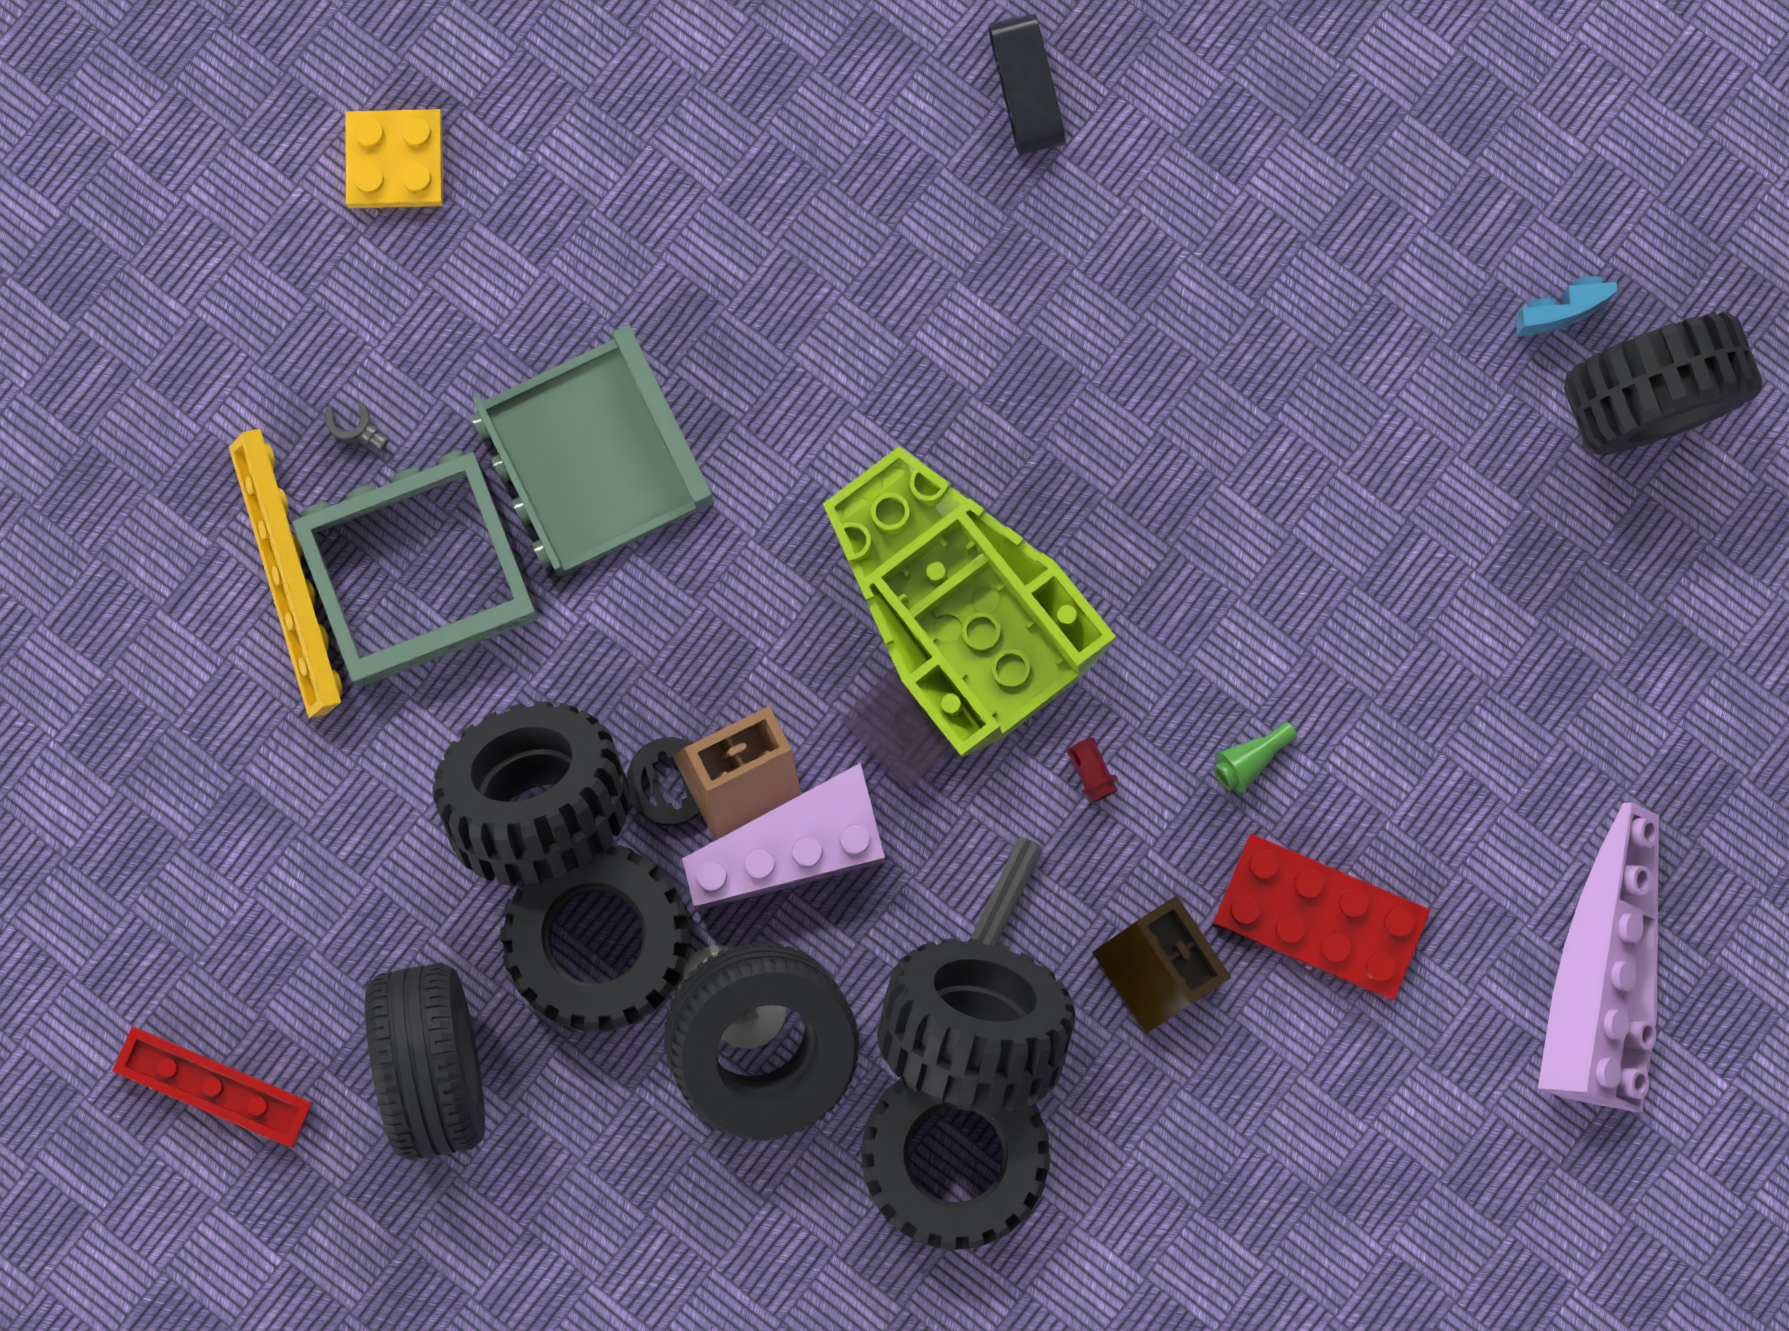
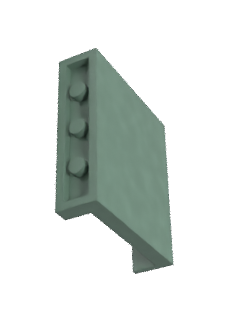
M630 325L612 332L613 340L485 401H481L479 396L472 398L479 412L470 417L482 442L492 438L499 454L492 457L491 461L502 483L504 484L512 480L519 497L511 500L523 527L532 523L540 538L531 544L543 569L553 565L558 577L714 504L712 493Z

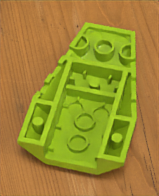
M900 446L823 503L902 683L961 757L999 741L1080 680L1117 639L1116 635L1055 561L1043 552H1038L1026 543L1020 535L1008 526H1003L987 514L981 506L970 498L964 497L952 488L949 482Z

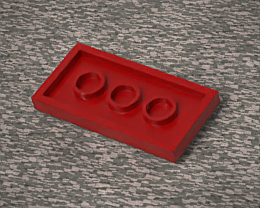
M1250 833L1212 924L1389 1000H1394L1431 909Z

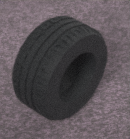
M752 942L751 945L747 943L740 944L738 948L736 946L728 947V950L718 952L717 956L713 957L712 955L708 957L705 963L701 962L697 966L698 969L696 971L692 970L688 974L689 977L680 984L681 988L677 989L674 993L675 998L671 999L670 1010L666 1014L667 1021L664 1023V1048L670 1070L691 1110L697 1113L702 1121H706L707 1125L713 1128L716 1127L722 1133L727 1132L729 1136L733 1137L738 1135L739 1138L745 1140L751 1138V1140H759L760 1138H763V1140H771V1138L780 1139L783 1138V1135L788 1137L794 1135V1132L799 1131L800 1133L805 1130L806 1126L809 1125L811 1127L816 1124L815 1121L818 1119L822 1120L826 1116V1112L832 1111L835 1108L834 1105L842 1099L841 1095L845 1094L848 1090V1084L852 1082V1073L857 1068L856 1061L859 1058L857 1050L860 1044L856 1019L845 996L831 974L819 962H816L814 958L809 955L806 956L804 952L796 951L794 947H784L779 943L772 945L771 942H764L762 945L759 942ZM773 1005L792 1009L801 1015L805 1024L801 1044L792 1058L778 1069L762 1075L744 1076L724 1069L719 1063L717 1049L721 1037L727 1027L743 1013L757 1007Z
M440 962L429 964L426 967L423 965L412 967L411 969L395 970L394 973L391 971L379 973L366 987L365 1021L375 1092L384 1129L394 1153L412 1161L423 1159L424 1156L430 1158L440 1154L456 1153L457 1150L459 1152L472 1150L484 1138V1097L474 1031L465 993L457 971L453 967Z

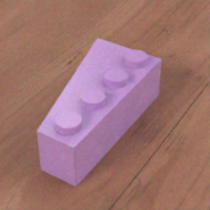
M861 763L682 858L695 909L699 911L885 863V856Z

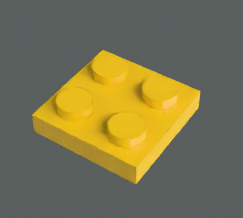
M440 109L345 111L346 205L348 209L443 206L442 113Z

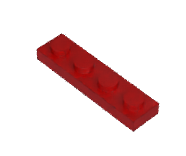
M134 1026L131 1027L112 1070L116 1074L290 1148H295L314 1105V1102Z

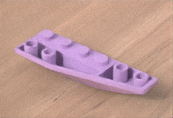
M1622 804L1599 850L1580 896L1564 944L1554 985L1538 1089L1565 1099L1632 1112H1643L1644 1099L1649 1089L1648 1072L1651 1052L1656 1042L1659 815L1636 804Z

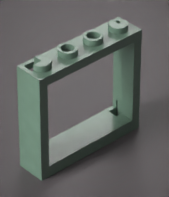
M462 450L448 453L437 459L438 465L422 472L419 471V468L401 471L392 476L393 483L377 489L373 485L357 488L346 495L348 500L333 506H329L327 502L310 506L301 512L302 518L292 521L351 680L359 689L539 619L474 452L466 455ZM467 476L514 599L361 658L314 534Z

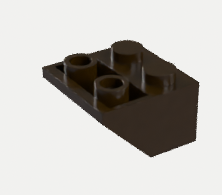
M1177 895L1131 924L1092 952L1145 1035L1232 978Z

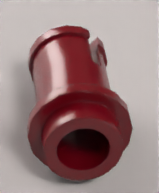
M1094 737L1085 739L1066 750L1085 787L1081 791L1083 796H1089L1091 802L1094 803L1118 791L1115 785L1118 778L1116 775H1110L1097 748Z

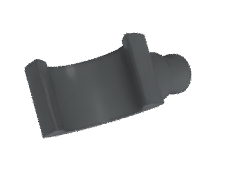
M360 400L359 412L361 420L359 425L351 431H341L336 428L334 411L330 405L328 406L325 413V423L337 440L344 443H355L361 440L367 445H373L378 451H382L387 446L389 438L380 434L379 429L371 424V416Z

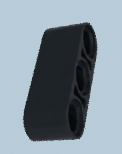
M1036 14L988 24L992 51L1018 155L1065 145L1063 122Z

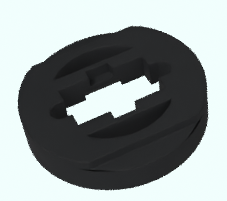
M675 737L656 739L644 745L632 758L627 772V782L630 788L629 794L634 807L638 812L640 811L645 815L646 819L660 825L674 826L687 823L701 814L682 774L681 777L688 798L681 799L682 807L680 809H674L672 803L664 804L653 768L654 764L659 763L658 756L661 753H665L668 760L673 759V755L691 745V742ZM645 768L657 806L653 805L645 797L642 790L641 781Z

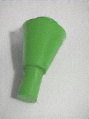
M1285 722L1264 738L1259 737L1216 753L1215 761L1217 765L1213 767L1215 776L1227 790L1235 789L1240 793H1245L1273 759L1274 754L1297 738L1295 729L1290 723Z

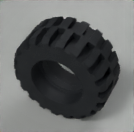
M1721 312L1719 314L1709 313L1701 317L1688 318L1675 324L1671 323L1609 347L1608 350L1589 357L1587 361L1573 367V370L1566 374L1563 388L1585 446L1596 455H1608L1618 451L1624 452L1635 447L1649 445L1655 441L1678 435V433L1694 429L1708 421L1722 417L1726 413L1744 406V403L1756 398V395L1760 394L1763 380L1740 320L1728 312Z
M548 701L535 702V706L525 707L523 704L509 706L510 711L497 714L495 711L485 716L484 722L478 726L470 725L462 732L461 740L459 742L453 741L446 749L444 754L445 760H440L434 775L433 799L453 851L456 852L458 860L466 868L489 881H493L496 877L498 883L503 885L516 886L517 882H525L528 886L542 885V880L554 877V880L558 881L569 877V871L578 867L580 870H583L593 863V857L596 854L600 853L603 855L614 842L613 835L619 836L627 821L626 816L631 805L630 788L610 732L606 726L600 724L598 719L583 710L579 712L578 708L560 703L558 707H554ZM555 785L536 797L509 802L517 795L532 788Z
M621 845L617 847L611 846L603 855L600 853L596 854L591 865L583 870H580L578 867L569 871V877L555 881L553 877L542 880V885L528 886L525 882H517L516 886L518 889L512 899L508 898L503 911L506 914L504 926L500 927V942L503 943L504 947L502 958L506 970L514 981L513 985L519 994L542 1015L574 1030L611 1032L618 1031V1028L628 1025L634 1026L644 1021V1017L654 1010L658 1011L667 1002L666 999L674 988H678L683 978L682 973L685 964L689 962L691 929L685 905L679 892L668 876L646 856L642 857L632 849ZM589 892H606L622 898L634 909L642 927V946L633 966L619 978L601 984L585 983L570 977L556 962L551 948V929L559 911L573 898Z
M957 938L944 939L937 945L932 941L921 945L916 950L913 949L900 959L899 963L893 968L878 1024V1046L891 1071L897 1077L903 1076L906 1085L914 1091L919 1092L922 1090L929 1094V1099L941 1104L943 1101L956 1104L957 1109L970 1111L971 1108L982 1109L983 1113H997L1001 1108H1006L1010 1112L1023 1108L1027 1103L1029 1105L1036 1103L1057 1085L1073 1033L1076 1012L1073 1001L1061 980L1055 981L1056 978L1053 971L1045 965L1038 966L1035 964L1033 957L1023 952L1019 955L1009 951L1008 946L996 943V946L983 944V940L969 939L968 942H958Z
M902 1076L881 1095L870 1113L862 1139V1170L865 1183L877 1208L903 1234L920 1243L940 1249H972L1006 1236L1032 1212L1038 1199L1041 1198L1046 1185L1048 1170H1050L1049 1135L1039 1113L1036 1103L1032 1105L1027 1103L1019 1110L1009 1112L1006 1108H1001L997 1113H983L982 1109L979 1108L970 1109L983 1116L998 1134L1002 1147L1000 1171L993 1184L976 1198L962 1202L944 1201L927 1193L914 1178L909 1164V1145L913 1133L925 1118L942 1109L956 1108V1104L943 1101L941 1104L929 1099V1094L924 1091L916 1092L908 1087L905 1078Z

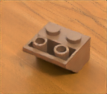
M770 706L683 748L672 756L715 841L801 795L792 749Z

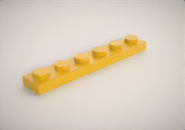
M261 429L242 432L229 446V450L308 718L327 715L341 703L342 684L338 673L331 669L327 655L328 636L323 625L318 624L314 612V589L310 580L304 578L301 568V545L296 534L291 533L286 517L288 513L287 498L284 491L278 488L273 473L275 467L274 454L271 446L268 443H264Z

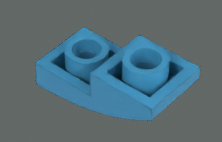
M1596 276L1578 278L1561 295V305H1557L1556 300L1550 298L1528 302V307H1523L1515 318L1517 337L1550 332L1588 317L1609 303L1617 292V282L1602 283V278Z

